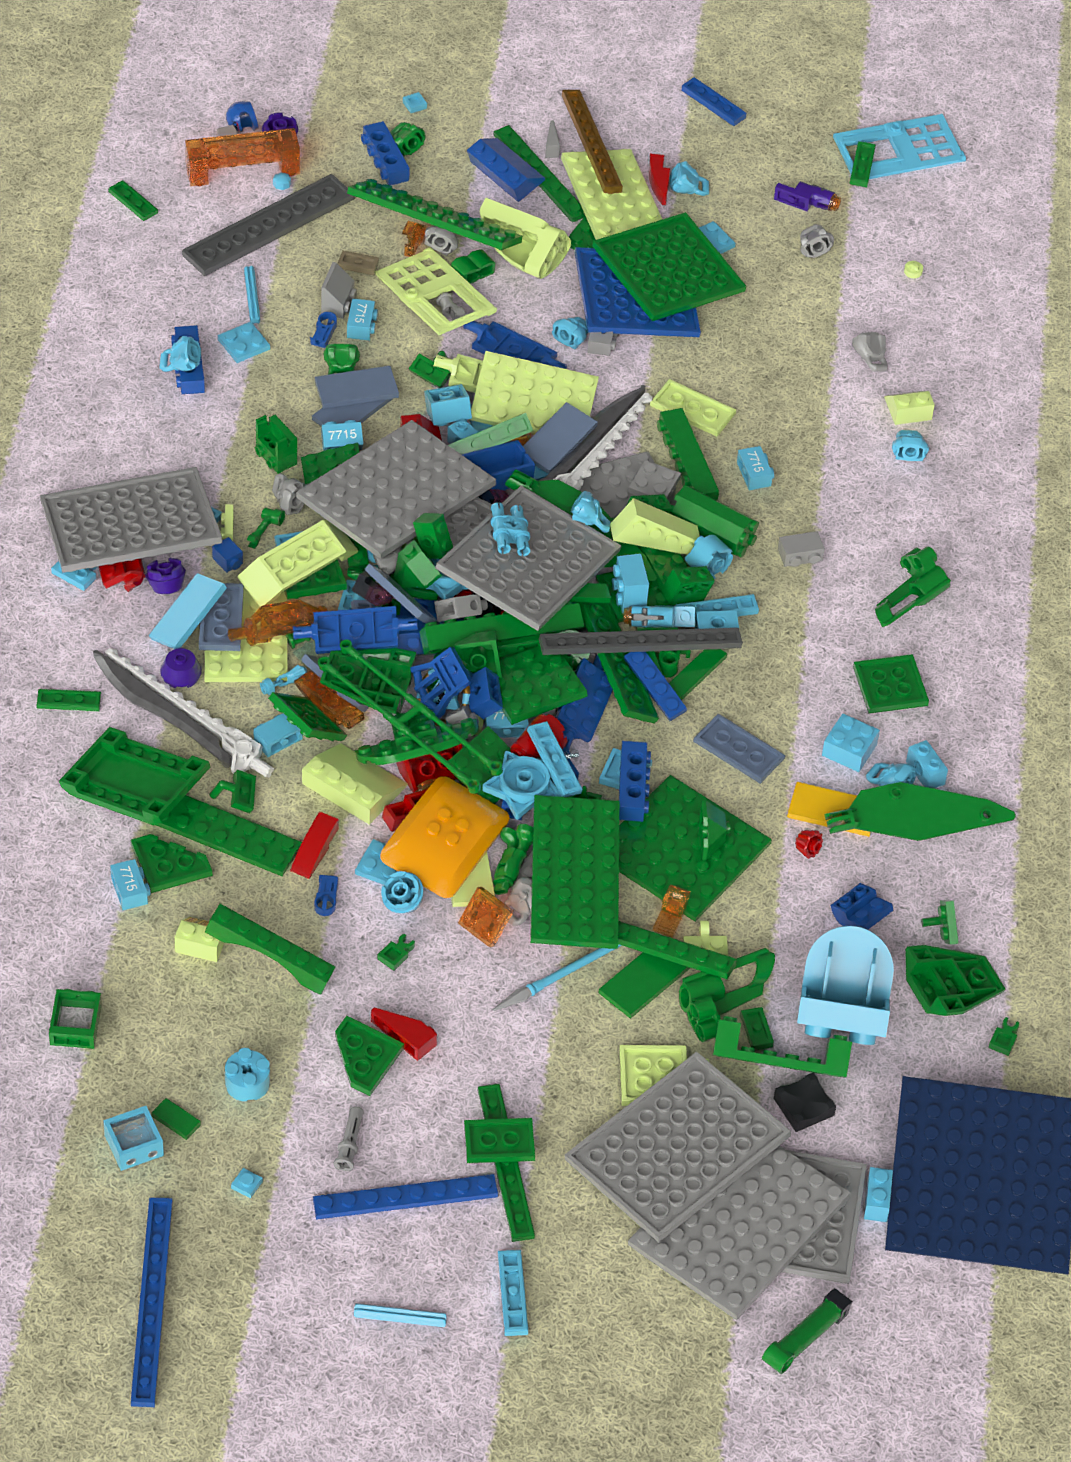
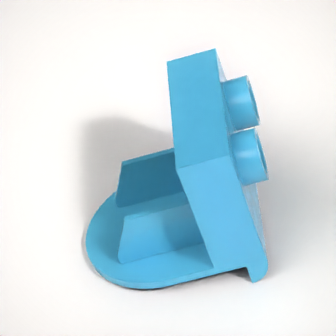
M841 926L827 931L814 942L806 959L797 1023L805 1024V1034L820 1038H830L832 1029L849 1031V1041L863 1045H874L876 1036L886 1037L890 1015V994L894 966L891 953L883 940L868 929L858 926Z

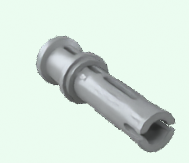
M351 1107L349 1110L343 1141L338 1144L337 1149L339 1153L338 1157L334 1160V1167L338 1170L351 1171L354 1168L353 1158L358 1151L356 1141L364 1110L360 1107Z

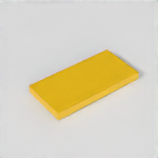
M796 782L787 818L828 827L826 823L828 820L825 819L824 814L848 809L857 796ZM858 829L846 831L870 837L871 833Z

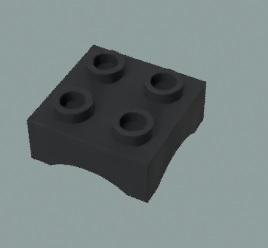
M814 1072L795 1083L775 1088L773 1099L795 1132L835 1116L836 1104L825 1093Z

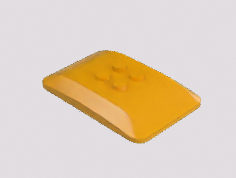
M439 777L419 799L388 840L380 853V859L384 864L398 872L404 871L416 875L422 882L423 887L443 898H451L457 893L498 838L502 828L507 826L509 814L480 795L470 793L468 788L448 777Z

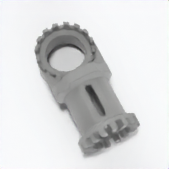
M443 292L442 295L440 294L436 298L437 305L442 308V314L446 317L451 316L452 321L465 316L464 309L458 307L452 301V295Z

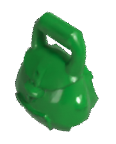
M400 122L390 131L403 156L415 153L421 148L426 139L423 128L406 122Z
M329 344L323 352L324 360L329 366L328 375L354 371L356 363L360 360V351H358L356 345Z

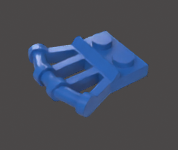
M449 647L431 662L410 667L411 673L414 676L415 692L419 693L420 701L431 709L438 718L445 714L446 707L452 698L459 695V692L473 683L453 647ZM434 669L432 674L422 680L421 672ZM439 678L441 684L428 693L427 687ZM446 691L440 703L436 704L433 701L434 698Z

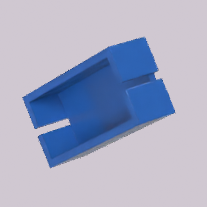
M519 440L462 454V456L496 479V485L489 489L491 493L510 489L505 486V483L515 469L534 478L535 463L528 453L526 454V450Z

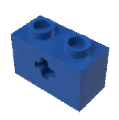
M484 667L470 676L473 683L469 685V708L472 713L474 712L483 720L503 708L499 676L487 667Z

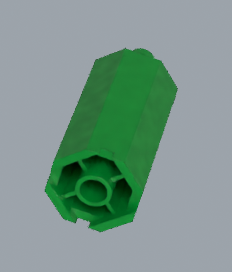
M684 485L676 494L674 500L677 502L675 506L671 505L673 509L670 514L697 525L700 536L716 535L732 550L731 554L740 558L745 555L747 547L749 545L753 546L756 542L757 535L755 533L759 526L757 520L690 486Z

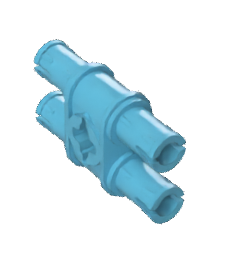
M498 503L492 504L491 511L493 517L491 519V526L494 531L493 538L497 541L498 552L502 554V548L503 554L510 552V543H514L517 545L518 555H522V550L523 556H527L530 553L528 542L530 540V533L527 528L528 521L524 518L523 507L519 505L518 511L517 505L512 506L510 516L504 514L502 503L499 504V507Z

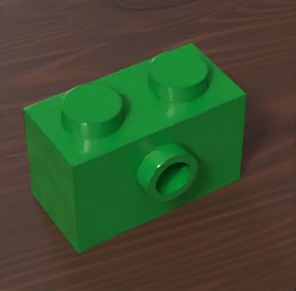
M423 513L413 522L419 545L431 559H442L453 549L444 514Z

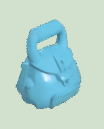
M687 161L676 164L670 174V188L674 192L681 194L695 193L701 196L709 195V181L699 176ZM699 181L702 182V190L698 188Z
M580 317L558 319L553 323V337L573 349L578 348L586 339L587 333H590L587 330L586 320Z
M182 336L176 343H173L171 348L161 353L159 368L164 372L194 370L200 364L201 348L199 342L195 341L192 337ZM171 354V355H170V360H169V362H170L171 364H170L169 366H167V364H168V355Z
M901 430L896 434V440L892 442V450L897 460L923 461L929 451L928 444L918 431Z
M583 491L574 502L571 509L572 520L583 522L585 525L595 524L604 533L609 532L611 523L602 514L600 502L594 499L592 493Z
M876 763L866 774V778L870 783L878 784L879 786L898 782L913 784L916 778V769L912 765L904 763L895 765L894 763L891 765ZM881 769H884L878 778H874Z

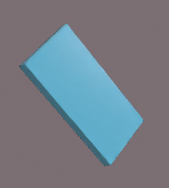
M197 573L152 630L149 637L170 648H181L226 590L225 584Z

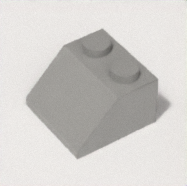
M332 262L321 287V314L323 312H332L336 317L343 319L345 313L350 312L351 300L356 298L357 289H354V280L336 262Z

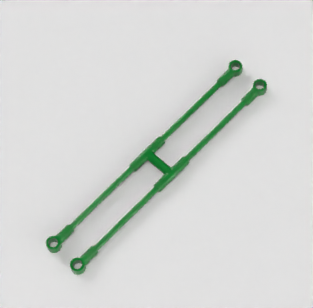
M346 639L340 642L341 652L349 654L357 661L362 662L404 696L405 700L413 706L401 717L397 718L391 712L383 709L345 678L331 664L327 656L318 659L320 670L327 671L335 678L340 679L379 711L394 727L405 736L412 738L457 775V778L468 787L470 793L476 794L481 790L479 780L471 779L464 772H460L405 725L419 712L429 720L436 722L479 757V760L490 768L492 775L499 776L503 773L500 761H493L486 754L478 751L435 716V713L412 694H408L367 661L353 647L350 640Z

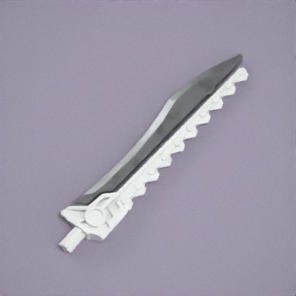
M641 385V388L618 398L601 410L593 418L598 422L597 427L556 468L539 481L560 480L580 490L584 483L582 479L591 476L590 469L599 467L598 459L607 457L606 450L614 448L615 443L613 441L622 439L621 431L629 430V422L637 420L638 415L636 413L645 411L644 404L652 401L653 397L649 393H645V385Z
M116 649L106 650L105 654L107 657L98 650L93 651V656L105 677L132 704L161 717L182 730L221 761L225 768L231 767L233 774L237 769L243 772L254 769L264 777L269 778L274 768L260 759L263 749L260 743L237 728L223 726L222 719H212L209 710L197 709L195 701H185L183 694L177 691L172 692L167 683L159 684L156 675L144 674L142 666H132L130 658H120ZM219 740L222 741V748L219 746Z

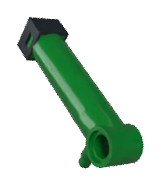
M833 1288L815 1310L780 1341H774L769 1345L762 1356V1360L776 1370V1372L783 1374L796 1357L834 1323L839 1324L848 1315L853 1301L836 1288Z

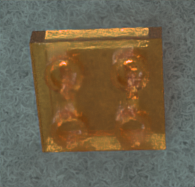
M477 887L458 924L488 947H494L514 910L483 887Z

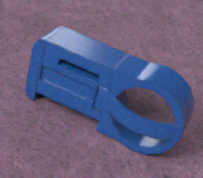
M323 312L319 315L316 323V332L313 338L310 337L311 345L326 348L334 330L337 328V317L334 313ZM328 319L327 325L321 323L323 320Z
M319 876L318 893H316L314 909L321 916H329L335 912L338 889L337 876ZM323 901L322 908L318 906V903ZM327 901L331 902L333 905L328 909H326Z

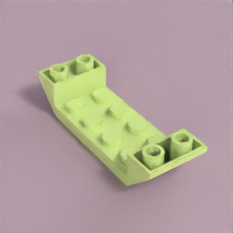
M322 520L258 557L238 575V579L262 609L276 601L284 590L337 559H340L341 562L356 554L358 550L343 531L328 520Z

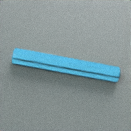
M246 266L244 268L249 317L250 322L254 324L260 322L255 270L253 266Z
M359 1303L355 1304L354 1316L357 1318L445 1327L447 1315L439 1312Z

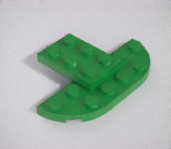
M421 712L405 723V725L413 730L416 736L436 752L461 744L442 727L436 729L434 721L429 720ZM404 713L396 714L395 717L399 718ZM466 718L461 720L460 723L453 725L451 723L446 724L464 739H467L470 733L474 736L479 729L477 718ZM393 725L392 730L395 740L387 739L380 741L377 745H363L358 750H354L356 758L360 763L367 764V761H370V763H375L376 765L396 763L430 753L412 738L405 736Z

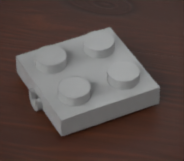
M644 460L639 471L636 472V476L633 477L628 492L637 496L665 494L666 498L669 499L670 495H674L676 491V485L681 478V473Z

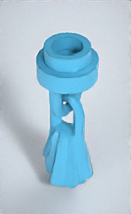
M297 664L289 672L278 676L276 681L272 682L270 678L264 679L260 683V689L264 695H271L272 692H275L276 686L283 687L290 683L303 682L307 678V669ZM287 677L288 681L284 682L280 679Z

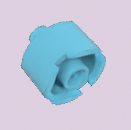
M716 535L698 537L694 542L695 546L685 557V561L690 567L707 566L714 579L716 578L714 575L718 572L723 574L733 560L732 550Z
M241 1048L238 1052L231 1055L225 1064L226 1089L230 1096L239 1101L262 1098L269 1090L270 1063L261 1053L249 1048Z

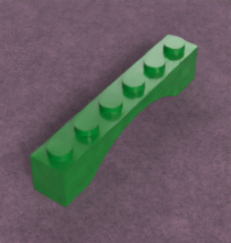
M222 904L218 905L205 930V933L223 943L245 946L270 957L287 969L302 986L320 995L336 966Z

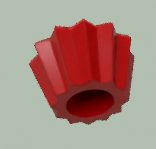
M818 830L801 831L796 838V848L807 859L814 858L822 848L823 834Z

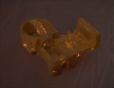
M407 221L402 231V234L407 235L408 244H405L404 256L411 257L415 255L418 246L421 245L425 237L426 225Z

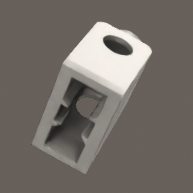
M478 594L434 602L439 622L481 615L482 611L486 610L488 606L486 599L480 598Z

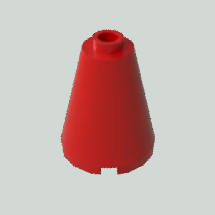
M538 715L529 726L547 721L563 750L567 743V737L564 738L563 731H565L563 725L553 715ZM527 727L513 743L510 751L517 756L541 758L527 732Z

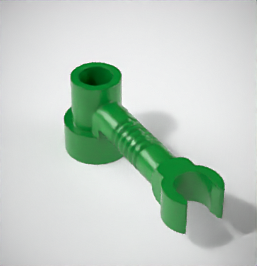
M265 507L261 514L263 519L261 524L247 538V541H250L247 547L256 549L261 536L269 524L281 526L285 520V511Z

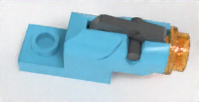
M629 606V608H624V624H629L632 627H696V606Z

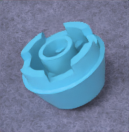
M399 871L391 874L381 889L383 903L390 911L395 913L415 911L421 905L423 899L422 882L416 875L409 872Z

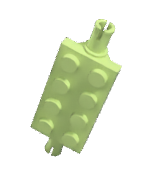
M437 354L434 367L450 370L449 386L462 384L465 390L475 393L483 361L457 354V357L454 359Z

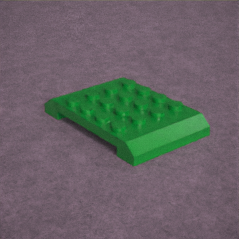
M109 727L59 780V783L68 794L155 826L163 821L211 766L209 761L193 755L186 759L128 739L126 732Z

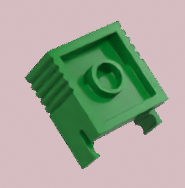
M276 414L269 417V422L266 415L256 419V454L259 457H263L266 460L267 466L270 469H274L277 474L297 465V437Z

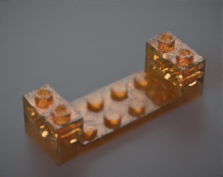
M295 128L185 140V163L190 187L209 185L208 169L278 162L280 172L286 173L289 176L300 174V147Z

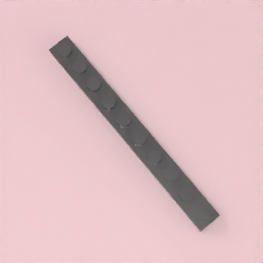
M739 628L540 634L539 636L542 655L742 648L743 644Z

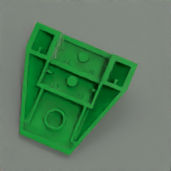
M398 648L358 650L367 661L408 693L413 675L410 667L415 665L416 652ZM341 650L330 652L328 658L331 664L345 678L386 711L392 714L401 713L405 702L404 696L351 655L343 654ZM323 671L320 679L321 684L376 710L340 679L335 678L327 671Z
M928 945L907 946L905 949L906 981L927 1014L942 1016L964 1014L1006 990L986 956Z

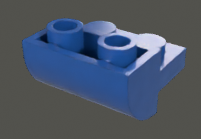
M862 883L856 885L830 905L835 919L842 926H858L868 930L894 911L892 903L877 897L875 889Z

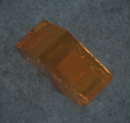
M673 885L669 886L662 900L661 912L653 926V931L671 938L674 937L682 920L690 891Z

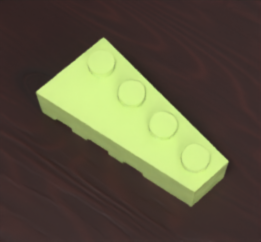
M634 498L610 523L613 541L686 555L691 552L695 546V540L700 537L697 525Z

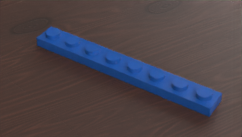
M490 1174L313 1196L315 1217L318 1220L498 1197L495 1176Z

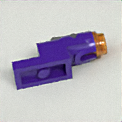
M800 181L796 188L778 183L775 187L774 200L807 212L811 205L828 211H837L841 203V197H838V194L815 184L810 185Z

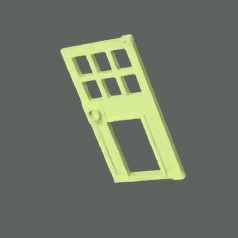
M431 247L424 249L421 253L375 271L379 279L438 335L483 316H490L497 311L494 305ZM430 258L435 263L425 267L421 261ZM415 265L419 270L410 274L405 268ZM442 269L446 274L436 277L432 272ZM398 271L404 276L394 280L389 275ZM425 275L431 280L421 284L416 278ZM410 282L414 288L405 291L400 285ZM453 290L474 312L450 322L428 300L440 296V294L442 295L443 292Z

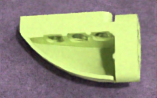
M485 198L480 207L481 219H484L486 223L498 224L502 229H511L516 231V234L523 236L522 243L504 250L495 249L508 263L529 275L540 279L548 276L563 261L571 247V240L565 231L550 226L546 221L488 198Z

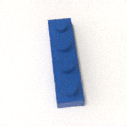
M695 77L682 85L681 91L732 126L746 119L747 113Z
M646 651L629 652L624 656V660L669 721L674 720L687 711L684 703Z

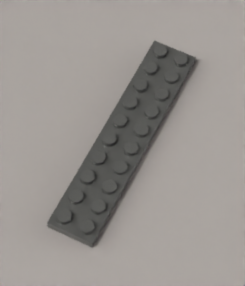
M330 174L183 249L182 256L205 277L354 200V196L347 194L348 188L333 174Z

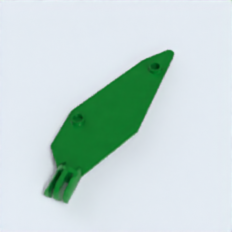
M517 469L513 471L505 483V486L514 491L523 486L571 516L572 506L582 493L560 480L537 481ZM601 507L602 514L612 522L613 519ZM595 524L588 525L613 540L611 527L609 532L604 533ZM615 541L621 545V548L610 561L616 564L617 556L641 554L648 581L655 582L657 577L643 552L636 545Z
M898 782L861 790L848 809L826 813L824 817L828 820L826 822L828 828H831L829 829L830 834L858 829L921 841L1013 821L1016 814L1014 811L988 799Z

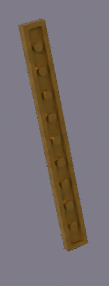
M562 90L564 103L603 192L608 194L622 193L623 186L581 91Z

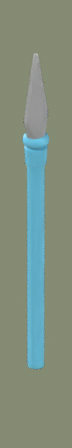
M599 948L541 980L527 984L524 988L516 989L493 1008V1011L526 1001L530 996H534L543 990L544 987L615 949Z

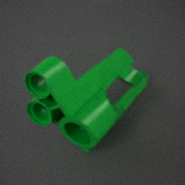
M926 546L922 550L916 547L901 557V567L906 568L912 577L876 605V616L882 627L890 625L915 606L926 605L950 588L951 580L947 577L944 570L935 564L937 555L931 547ZM911 594L919 596L894 615L892 614L891 608Z
M763 948L736 958L737 965L734 969L755 962L757 966L756 973L750 984L727 993L725 992V986L721 977L701 971L682 978L683 984L679 989V1003L681 1009L687 1013L689 1023L701 1042L715 1038L718 1020L721 1019L720 1015L763 995L764 983L770 977L774 967L775 953L770 952L767 948Z

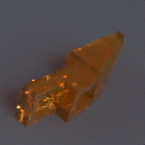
M309 671L294 680L301 693L317 705L338 726L342 724L346 728L351 729L365 719L362 711L337 695V691L321 684V678L313 672Z

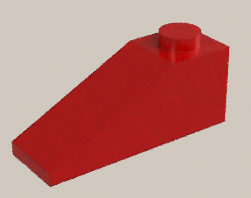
M374 1007L371 1009V1022L386 1035L404 1043V1050L417 1061L437 1046V1033L431 1026H427L420 1020Z

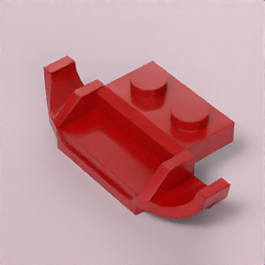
M142 558L99 566L102 583L106 589L124 581L125 585L123 586L125 590L130 592L143 582V578L146 575Z

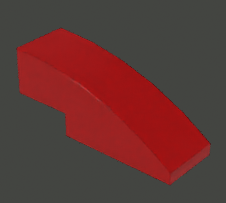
M650 153V185L661 205L666 206L670 168L663 167L665 155Z
M428 789L407 794L404 796L403 801L384 807L382 818L391 832L396 831Z
M319 811L298 850L290 872L310 879L328 851L331 840L339 830L338 818Z

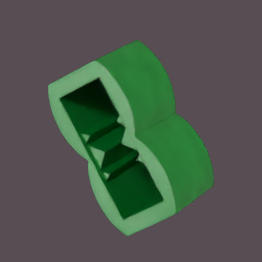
M482 249L472 251L468 256L458 257L451 263V267L470 284L495 273V262Z

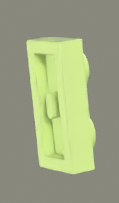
M225 504V513H221V525H225V527H221L222 539L229 537L233 541L234 509L233 505Z

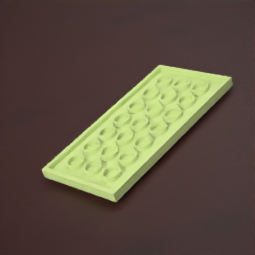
M631 149L607 150L623 186L622 193L614 194L603 192L586 151L566 152L561 155L563 165L596 240L662 220Z

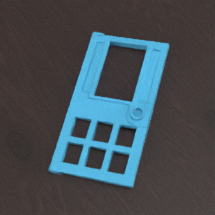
M943 114L896 121L833 134L835 143L850 174L852 173L853 161L846 146L857 145L858 141L868 143L889 139L897 158L872 162L869 179L966 161V156L961 151ZM938 124L941 130L928 132L925 126ZM919 127L921 134L908 135L906 129ZM941 136L945 137L947 143L934 145L931 139ZM925 140L928 146L915 148L912 142ZM951 149L953 155L940 157L938 151ZM928 152L932 153L934 159L921 161L918 155Z

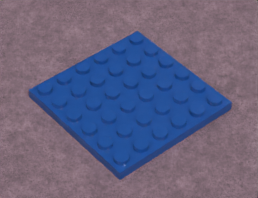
M575 248L574 254L588 332L606 333L613 331V334L700 337L701 330L696 307L652 321L594 248Z

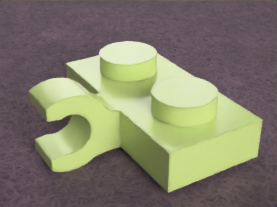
M700 921V936H683V942L728 956L727 936H709V921Z

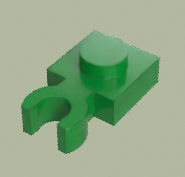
M402 934L397 944L391 941L377 954V960L395 971L408 958V952L414 949L415 941L412 940L408 944L404 943L406 941V934Z
M1005 1017L1002 1029L996 1028L988 1048L1009 1056L1018 1035L1016 1033L1019 1028V1022L1017 1021L1014 1026H1009L1007 1024L1008 1017Z

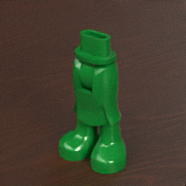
M519 824L516 830L509 827H504L501 830L500 838L507 845V849L502 853V858L494 874L493 884L496 895L508 893L509 888L514 885L522 862L527 857L526 853L533 844V827L528 824Z

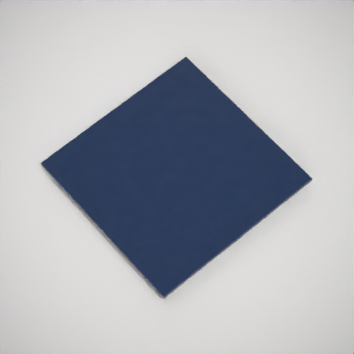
M902 1076L885 1250L1068 1275L1071 1252V1098Z

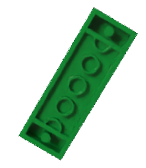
M665 494L631 496L627 503L628 505L634 498L669 514L673 509ZM636 545L647 557L657 577L656 583L669 605L705 600L715 582L707 566L688 567L680 553Z
M724 1016L723 1020H718L712 1056L842 1078L847 1077L852 1042L847 1041V1036L833 1035V1038L828 1039L824 1064H821V1059L808 1057L807 1061H801L797 1055L785 1054V1058L777 1057V1052L763 1050V1054L754 1053L755 1048L744 1046L741 1047V1050H737L741 1023L737 1022V1018Z

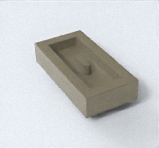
M342 250L338 265L343 270L374 276L379 264V257Z

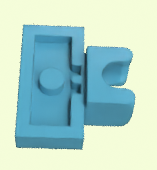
M58 561L51 568V571L57 577L85 591L96 580V573L93 571L97 567L62 573Z

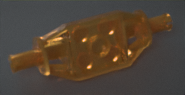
M300 599L262 605L251 617L245 619L244 627L229 628L228 637L231 642L246 639L250 646H255L257 643L271 642L274 636L293 633V626H310L311 623H314V617L311 616H314L313 612H325L328 610L325 606L317 608ZM261 622V629L257 630L256 624Z

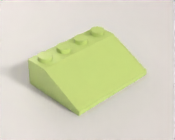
M341 743L316 755L302 769L303 785L369 825L384 810V807L389 805L408 786V783L378 765L370 763V761H367V764L360 763L356 758L355 751Z

